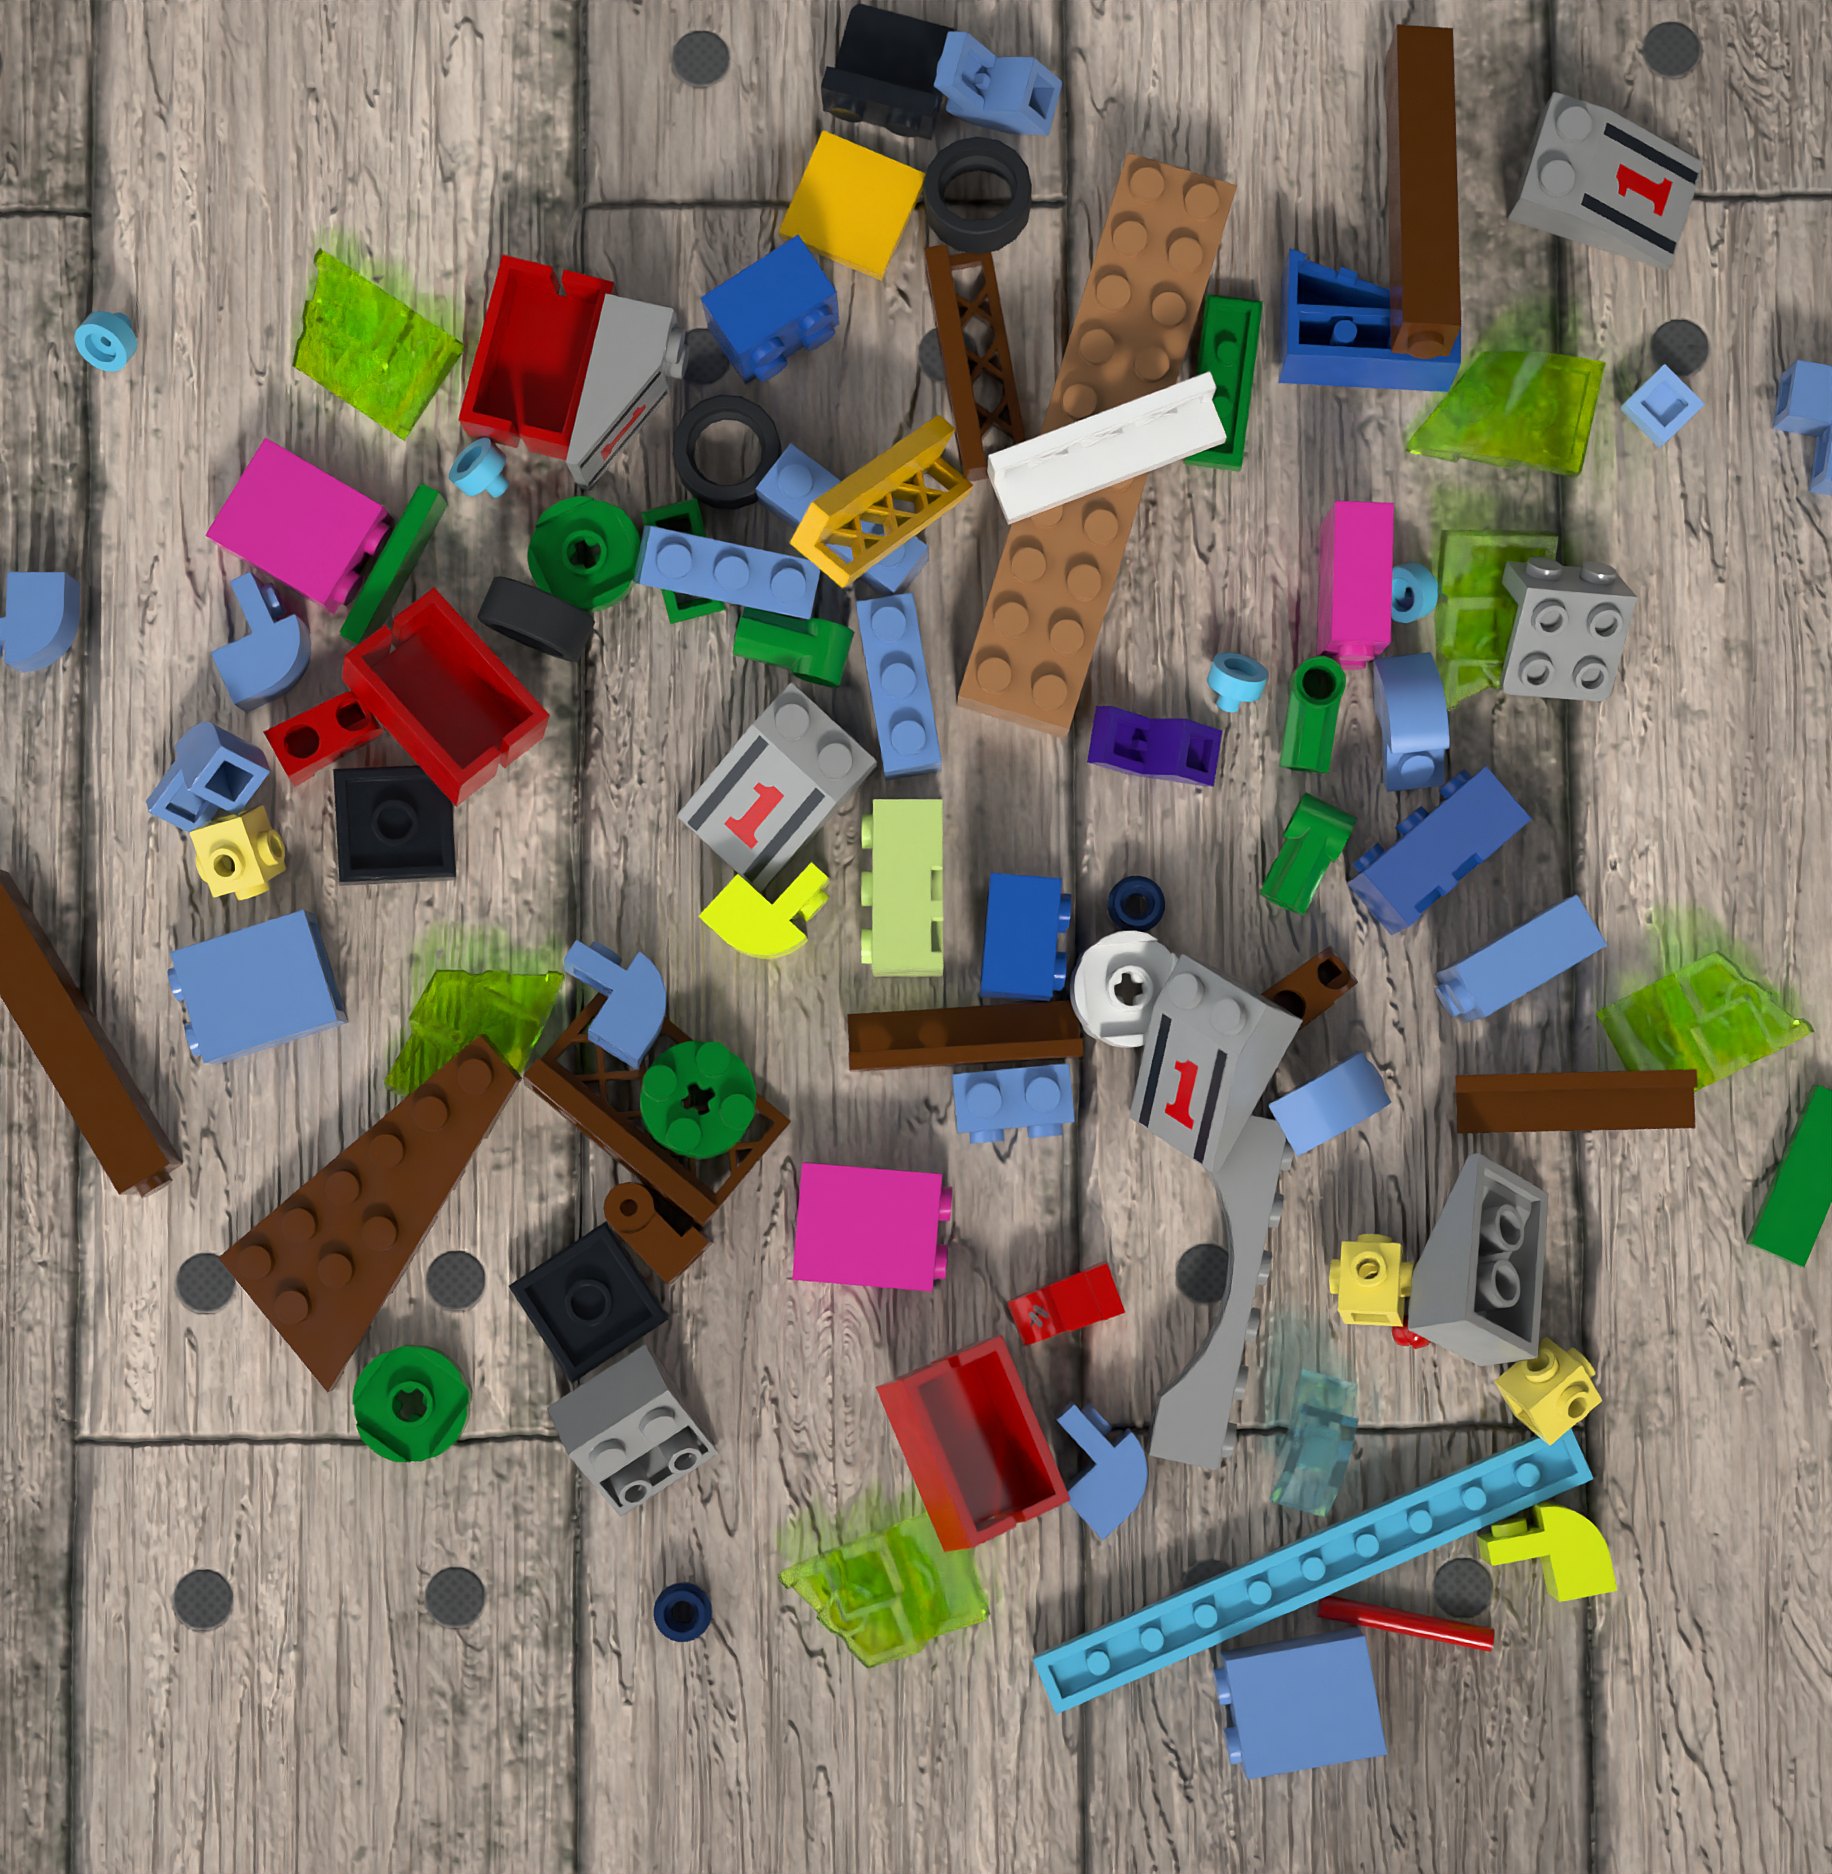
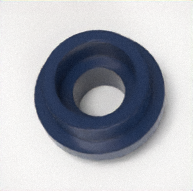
M1126 877L1112 888L1107 902L1108 913L1114 924L1123 931L1147 932L1154 928L1163 917L1165 911L1164 894L1161 888L1147 877ZM1130 895L1142 896L1146 901V911L1138 916L1130 914L1125 907L1127 897Z
M690 1582L671 1584L656 1599L653 1611L654 1621L659 1631L670 1640L676 1642L695 1640L707 1630L711 1622L712 1604L710 1598L696 1584ZM678 1601L689 1602L694 1608V1617L688 1621L678 1620L673 1614V1605Z

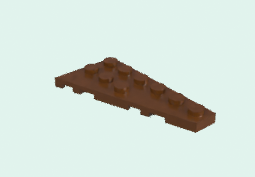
M480 1034L218 1257L327 1393L336 1387L353 1353L364 1341L372 1327L373 1320L387 1297L395 1290L436 1222L437 1215L450 1193L458 1186L473 1155L483 1139L487 1138L522 1080V1077L486 1034Z

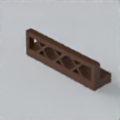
M947 244L925 247L924 268L953 426L956 428L954 435L963 479H967L970 482L990 479L987 472L988 464H986L982 440L992 426L1012 438L1014 445L1026 441L992 252L982 254L965 252L949 255ZM981 266L985 286L973 303L955 292L952 271ZM986 298L990 315L980 309ZM958 306L966 311L961 320ZM973 317L991 328L994 333L995 341L983 358L966 348L964 343L963 330ZM996 352L1000 370L989 363ZM968 361L976 366L971 374ZM983 371L1003 384L1005 395L992 413L976 403L972 386ZM1006 407L1010 425L999 418ZM978 416L986 420L985 424L982 426L981 429L979 426Z
M1071 1000L847 1014L850 1072L1077 1059L1084 1056L1083 1038H1080L1079 1019L1074 1013Z
M1697 1069L1455 1075L1457 1133L1696 1128L1694 1087H1698Z

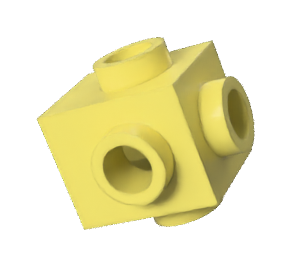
M264 805L242 810L238 816L232 813L212 819L189 832L197 852L195 860L198 873L208 883L213 898L235 892L237 900L257 896L270 890L268 881L286 870L283 841L277 831L272 829Z
M1380 1234L1359 1235L1357 1242L1342 1241L1341 1259L1331 1260L1329 1284L1330 1293L1338 1294V1312L1344 1324L1403 1326L1405 1297H1411L1412 1273L1416 1266L1415 1262H1406L1407 1258L1401 1243H1393L1391 1237Z
M1547 1336L1539 1342L1538 1358L1517 1361L1494 1381L1514 1416L1549 1446L1602 1402L1590 1379L1596 1373L1587 1359L1573 1347L1568 1351H1564Z

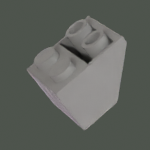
M646 1344L547 1407L567 1455L620 1517L719 1454L673 1378Z

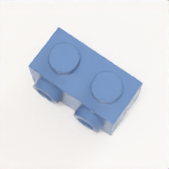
M1069 1063L952 1074L951 1076L957 1134L969 1133L970 1144L1005 1141L1004 1129L1027 1127L1028 1138L1063 1135L1062 1124L1075 1122Z

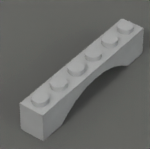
M1250 1115L1218 1174L1204 1168L1216 1190L1226 1223L1228 1266L1225 1291L1216 1320L1199 1351L1179 1375L1156 1393L1145 1445V1451L1150 1456L1218 1470L1221 1457L1230 1458L1232 1455L1237 1431V1424L1228 1422L1233 1399L1242 1401L1249 1371L1248 1366L1240 1365L1244 1342L1254 1343L1260 1320V1309L1252 1307L1256 1284L1266 1285L1272 1261V1252L1264 1250L1268 1227L1277 1229L1283 1208L1284 1195L1275 1193L1279 1171H1289L1294 1155L1292 1146L1276 1120Z

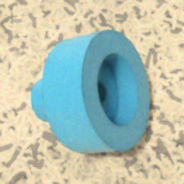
M93 312L75 332V344L80 354L91 365L103 371L115 372L121 370L137 350V339L132 330V321L123 313Z
M480 438L470 444L457 457L450 469L449 480L466 496H474L486 490L494 498L499 497L509 486V480L500 473L506 462V454L489 438Z
M1406 562L1392 568L1391 618L1400 623H1409L1429 615L1435 608L1438 598V581L1423 565L1417 562Z
M1230 652L1219 653L1213 658L1207 676V683L1215 692L1219 693L1216 705L1220 709L1227 712H1237L1241 701L1253 702L1260 699L1268 678V671L1258 661L1245 655Z

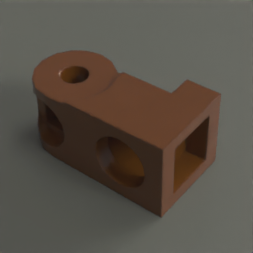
M1330 945L1266 989L1261 995L1302 1019L1303 1021L1297 1030L1298 1032L1335 1004L1334 1001L1354 987L1358 981Z
M633 1182L618 1184L605 1197L603 1209L605 1218L610 1226L667 1284H673L714 1243L697 1226H692L683 1234L659 1210L658 1198L651 1189L643 1184Z

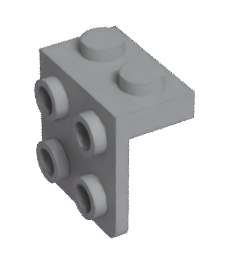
M1543 557L1529 558L1527 563L1507 561L1501 583L1518 603V609L1500 677L1501 687L1510 695L1586 701L1606 700L1611 695L1637 596L1617 574L1616 569L1604 563L1584 562L1582 567L1562 566L1554 560Z

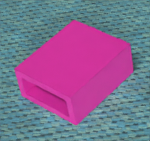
M265 437L205 536L219 548L335 615L341 604L344 606L349 605L357 595L363 582V577L359 574L371 555L378 557L382 553L392 535L393 529L389 524L393 518L384 506Z
M1335 501L1320 524L1316 657L1325 656L1331 658L1343 670L1365 669L1366 662H1373V659L1377 658L1391 643L1394 503Z
M802 1162L792 1280L933 1292L934 1279L945 1280L948 1245L937 1244L938 1221H950L953 1187L941 1186L942 1174Z

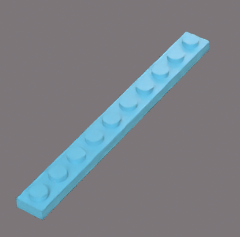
M1571 1428L1551 1446L1535 1435L1032 1656V1659L1057 1715L1594 1478Z

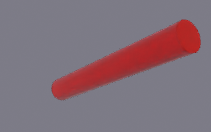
M1331 1595L1319 1599L1317 1606V1617L1487 1652H1491L1494 1643L1495 1631L1489 1627Z

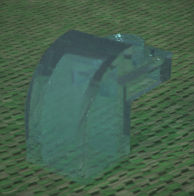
M1306 1369L1301 1370L1296 1381L1289 1429L1276 1455L1270 1502L1322 1517L1327 1516L1343 1482L1354 1444L1358 1419L1354 1418L1358 1384Z

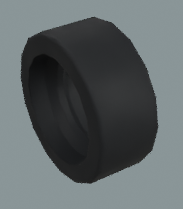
M984 137L957 140L940 150L928 166L923 185L924 206L928 224L940 241L955 250L973 254L998 251L1015 241L1028 224L1032 206V184L1028 166L1016 150L1003 142ZM974 171L994 173L1009 184L1012 195L1010 205L1005 211L994 218L979 221L963 219L949 211L946 207L944 194L949 182L963 173Z
M717 395L698 402L683 415L674 433L672 455L682 484L694 498L713 508L736 510L755 504L758 501L756 487L782 455V446L774 421L760 405L742 396ZM722 420L739 421L749 426L758 436L762 448L761 460L755 472L745 481L734 485L716 484L705 478L697 468L694 459L695 443L701 432L712 423Z
M502 576L493 578L477 615L481 623L494 631L542 653L570 662L579 661L595 624V620L591 615L571 603L531 585Z

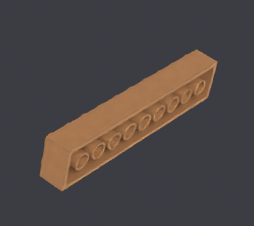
M1127 152L1039 436L1176 384L1237 185ZM1149 472L1011 524L959 690L957 706L1066 739Z

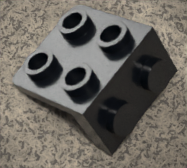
M865 4L853 6L849 13L834 68L826 67L821 85L823 111L831 113L836 118L847 122H865L884 127L899 136L909 138L917 136L932 140L944 94L934 87L937 65L942 56L948 32L957 31L947 26Z

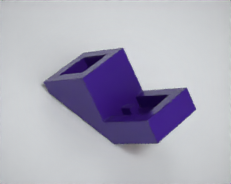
M1096 706L1087 763L1128 775L1214 787L1222 730L1188 719L1148 718L1114 706Z

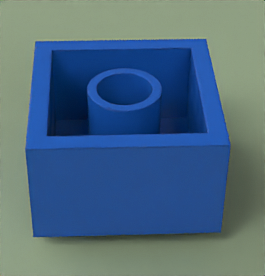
M796 235L701 297L708 330L745 385L756 378L760 382H764L776 376L788 365L786 358L803 347L807 351L819 348L836 333L834 327L840 324L837 291L799 235Z
M1002 873L990 874L979 997L1049 1002L1053 997V990H1062V987L1065 985L1067 952L1056 951L1057 934L1066 933V929H1069L1072 894L1061 893L1062 878Z

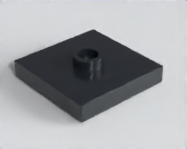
M419 765L333 769L339 886L456 880L452 802Z
M605 1221L508 1286L571 1384L671 1318L608 1221Z

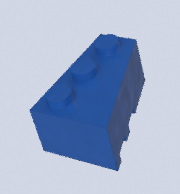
M1289 249L1281 277L1278 383L1449 392L1461 365V328L1449 356L1419 359L1410 354L1391 353L1390 290L1358 279V272L1341 267L1340 271H1336L1306 260L1307 254Z
M1487 766L1473 776L1466 769H1463L1438 790L1445 800L1428 813L1421 805L1395 827L1402 835L1386 850L1377 842L1351 864L1358 874L1346 884L1390 935L1410 927L1422 916L1421 913L1439 897L1446 895L1459 883V880L1478 864L1485 861L1532 819Z

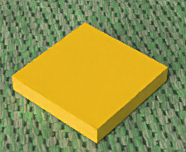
M823 130L778 230L779 238L789 241L796 235H799L809 251L882 281L923 190L926 173Z

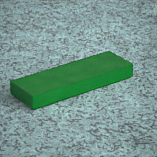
M1207 294L1195 377L1207 372L1211 373L1216 385L1212 401L1227 438L1225 443L1184 458L1185 465L1240 472L1242 468L1263 301Z
M422 483L420 486H417L339 631L341 633L340 636L350 645L356 647L384 625L448 506L440 492Z
M1812 1085L1746 1240V1244L1798 1267H1805L1832 1203V1090L1821 1085Z

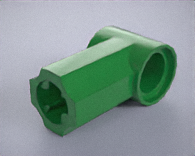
M745 606L737 627L732 653L737 657L790 670L792 676L806 682L825 687L839 688L855 632L846 626L828 620L810 617V620L805 619L801 621Z
M1325 656L1312 657L1300 664L1290 675L1287 683L1289 699L1278 767L1306 773H1329L1339 703L1346 687L1344 671L1335 660ZM1317 670L1327 676L1330 682V692L1327 698L1317 700L1305 693L1302 679L1307 671Z
M1305 792L1285 828L1282 838L1286 840L1277 858L1271 865L1259 895L1287 911L1303 916L1330 862H1336L1356 824L1357 817Z

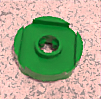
M575 496L555 503L540 516L535 525L536 529L531 536L530 545L528 544L527 551L529 570L540 590L561 598L587 613H592L618 604L630 593L633 586L637 584L634 582L641 539L632 520L622 509L605 501L594 500L593 497ZM585 540L589 547L599 545L601 548V553L595 557L596 565L588 569L583 564L573 566L570 562V558L577 554L575 544Z
M688 1041L674 1045L655 1059L644 1075L639 1105L643 1123L648 1133L659 1145L677 1154L687 1155L690 1158L706 1159L728 1151L741 1140L753 1120L757 1095L755 1083L748 1067L737 1055L729 1051L725 1045L715 1041ZM698 1085L701 1090H711L714 1098L708 1101L709 1112L700 1115L696 1108L686 1110L683 1107L682 1100L688 1097L689 1086Z
M403 1345L378 1355L362 1370L353 1389L352 1405L354 1404V1415L357 1421L355 1425L364 1443L379 1456L393 1462H422L444 1453L461 1437L470 1417L472 1389L459 1365L447 1354L429 1346ZM419 1389L425 1395L422 1403L427 1407L423 1417L420 1414L414 1413L406 1419L400 1414L403 1403L397 1397L402 1390L412 1393Z

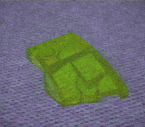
M319 248L313 264L319 270L313 300H305L302 315L303 331L297 340L292 366L405 441L467 346L416 313L400 300L368 281L343 262Z
M1482 352L1410 438L1405 451L1454 463L1463 458L1511 470H1517L1521 465L1577 478L1582 473L1606 362L1544 352Z
M1441 530L1437 572L1438 598L1435 618L1436 666L1444 689L1447 711L1458 708V702L1491 687L1495 690L1501 688L1500 677L1518 609V603L1501 583L1506 562L1527 563L1528 559L1532 557H1543L1555 561L1558 536L1552 531Z
M1719 950L1596 1011L1601 1024L1627 1071L1697 1069L1698 1087H1694V1092L1815 1032L1807 1020L1804 1018L1795 1019L1770 999L1772 993L1758 981L1745 977L1740 967Z
M436 970L408 1018L412 1033L384 1080L385 1089L406 1098L480 1034H486L521 1076L565 981V974L558 971H547L546 974H510L507 970H486L483 973L472 974L465 970Z
M928 1512L829 1549L783 1569L777 1574L780 1583L786 1589L793 1588L818 1613L816 1619L831 1633L839 1635L846 1643L847 1649L867 1669L919 1653L933 1637L986 1621L991 1614L966 1549L944 1552Z

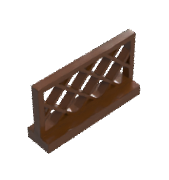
M598 992L541 1059L538 1058L523 1075L524 1085L646 1187L651 1189L688 1222L702 1230L730 1194L788 1127L791 1120L756 1092L755 1110L773 1125L760 1141L737 1143L726 1151L729 1154L730 1176L715 1193L697 1178L695 1158L688 1157V1171L673 1158L687 1155L677 1154L670 1149H662L652 1141V1137L645 1125L643 1133L628 1121L642 1119L640 1111L618 1112L607 1103V1081L640 1079L642 1090L643 1078L648 1070L646 1069L645 1058L640 1064L639 1070L605 1073L603 1048L596 1045L598 1073L573 1075L557 1062L571 1044L592 1042L588 1040V1034L580 1033L593 1018H596L608 999ZM664 1016L662 1029L658 1037L667 1036L676 1044L694 1041ZM599 1082L600 1097L584 1083ZM689 1095L683 1100V1107L686 1110L696 1108L699 1114L709 1112L708 1105L690 1106ZM751 1150L737 1167L736 1152Z

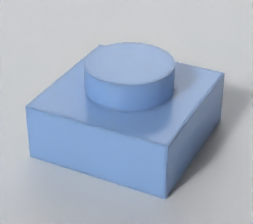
M1664 364L1619 409L1660 449L1705 403Z

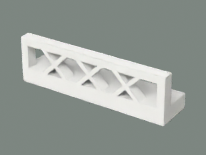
M1204 373L989 455L987 472L1007 524H1012L1225 443L1227 436L1212 401L1216 385L1211 373Z

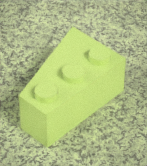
M873 799V814H862V849H873V871H862L861 879L862 906H872V929H862L861 934L862 963H872L874 977H942L943 799Z

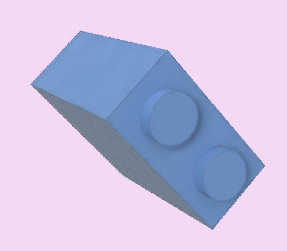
M1576 894L1550 905L1435 973L1441 983L1435 990L1442 1005L1452 1017L1460 1015L1464 1023L1485 1018L1607 946V943Z
M304 909L170 952L174 967L169 968L167 971L169 983L177 1001H185L191 1022L184 1025L186 1039L195 1057L201 1055L203 1063L219 1065L348 1023L316 916Z
M1358 1627L1220 1651L1223 1668L1213 1670V1678L1219 1705L1229 1704L1233 1727L1223 1729L1230 1765L1240 1763L1241 1770L1247 1780L1387 1755L1366 1636Z

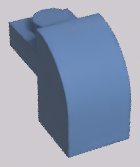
M948 32L942 56L938 61L934 87L949 98L946 111L970 124L1008 134L1049 135L1063 82L1035 57H996L968 32Z
M1796 360L1781 374L1772 429L1817 437L1808 492L1831 496L1832 366Z
M7 572L6 617H0V658H2L3 650H5V664L21 673L32 672L53 664L65 654L75 639L79 626L80 582L65 572Z
M252 572L231 580L230 584L253 633L211 652L233 704L246 713L272 702L291 691L305 674L311 656V637L307 624L296 614L279 620L280 616L287 613L278 591L272 582L264 585Z
M1431 652L1374 658V710L1383 732V782L1387 792L1444 786V749L1449 748V724L1444 689Z
M211 722L198 723L189 729L176 743L175 750L178 757L146 800L149 813L187 832L210 821L220 807L238 816L270 773L265 754L259 747Z
M576 940L564 958V971L608 998L588 1028V1040L637 1070L662 1029L666 1009V991L662 977L655 965L641 952L637 953L628 969L625 970L619 966L622 959L606 946L593 941L590 947Z
M1357 1051L1338 1061L1323 1073L1284 1093L1268 1106L1298 1157L1389 1105L1391 1100L1385 1091L1384 1082L1376 1067L1367 1060L1363 1051L1360 1053Z
M1071 1400L1055 1415V1418L1093 1460L1065 1485L1071 1499L1068 1503L1096 1534L1104 1540L1130 1516L1140 1503L1147 1484L1146 1457L1141 1444L1128 1427L1110 1443L1105 1436L1113 1428L1090 1403L1080 1410Z

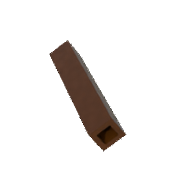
M1397 24L1386 56L1391 353L1410 354L1415 358L1430 359L1437 356H1449L1461 328L1453 28Z
M0 869V997L118 1194L130 1195L139 1192L142 1198H146L169 1185L173 1181L169 1173L183 1165V1162L9 872Z

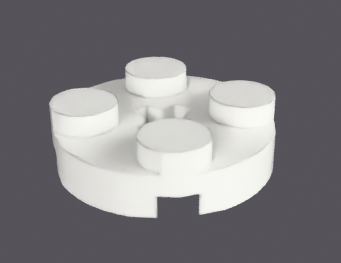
M1121 931L1099 939L1080 953L1070 979V999L1074 1013L1087 1035L1115 1047L1132 1048L1145 1045L1153 1006L1179 960L1176 955L1170 953L1164 945L1157 942L1158 939L1139 931ZM1123 973L1130 974L1132 983L1142 984L1143 992L1133 997V1006L1125 1005L1123 998L1116 996L1114 992V985L1121 983Z

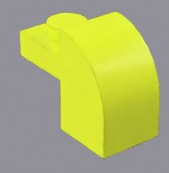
M811 862L781 896L771 904L737 874L699 915V918L729 946L746 956L759 959L783 957L798 950L808 941L807 936L793 923L799 916L808 922L824 906L830 896L823 890L830 884V881Z
M1542 1501L1531 1506L1530 1511L1533 1525H1527L1525 1518L1506 1519L1492 1523L1491 1533L1476 1535L1481 1559L1491 1566L1540 1557L1547 1594L1559 1602L1618 1591L1610 1552L1602 1534L1587 1518L1561 1504Z

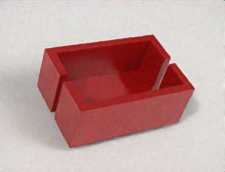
M502 254L458 418L469 437L477 439L487 437L493 443L517 449L520 438H522L528 451L566 460L605 294L619 296L613 281L563 270L561 282L567 294L566 297L559 295L561 286L552 266Z
M435 587L394 617L392 632L384 625L344 655L343 682L456 807L496 776L499 763L505 769L544 737L550 717L548 712ZM392 644L396 649L390 653Z
M1002 1335L974 1342L930 1362L929 1365L914 1369L876 1387L944 1552L972 1549L1017 1527L1016 1523L1027 1522L1071 1500Z

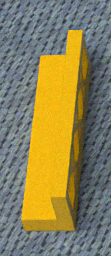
M938 414L811 502L790 544L842 588L846 587L968 497L974 485L967 479H963V475L940 457L956 428ZM928 473L948 491L926 488L923 475ZM892 498L914 502L916 514L895 510ZM860 521L883 525L885 536L862 532ZM826 544L850 547L853 560L847 564L829 549Z

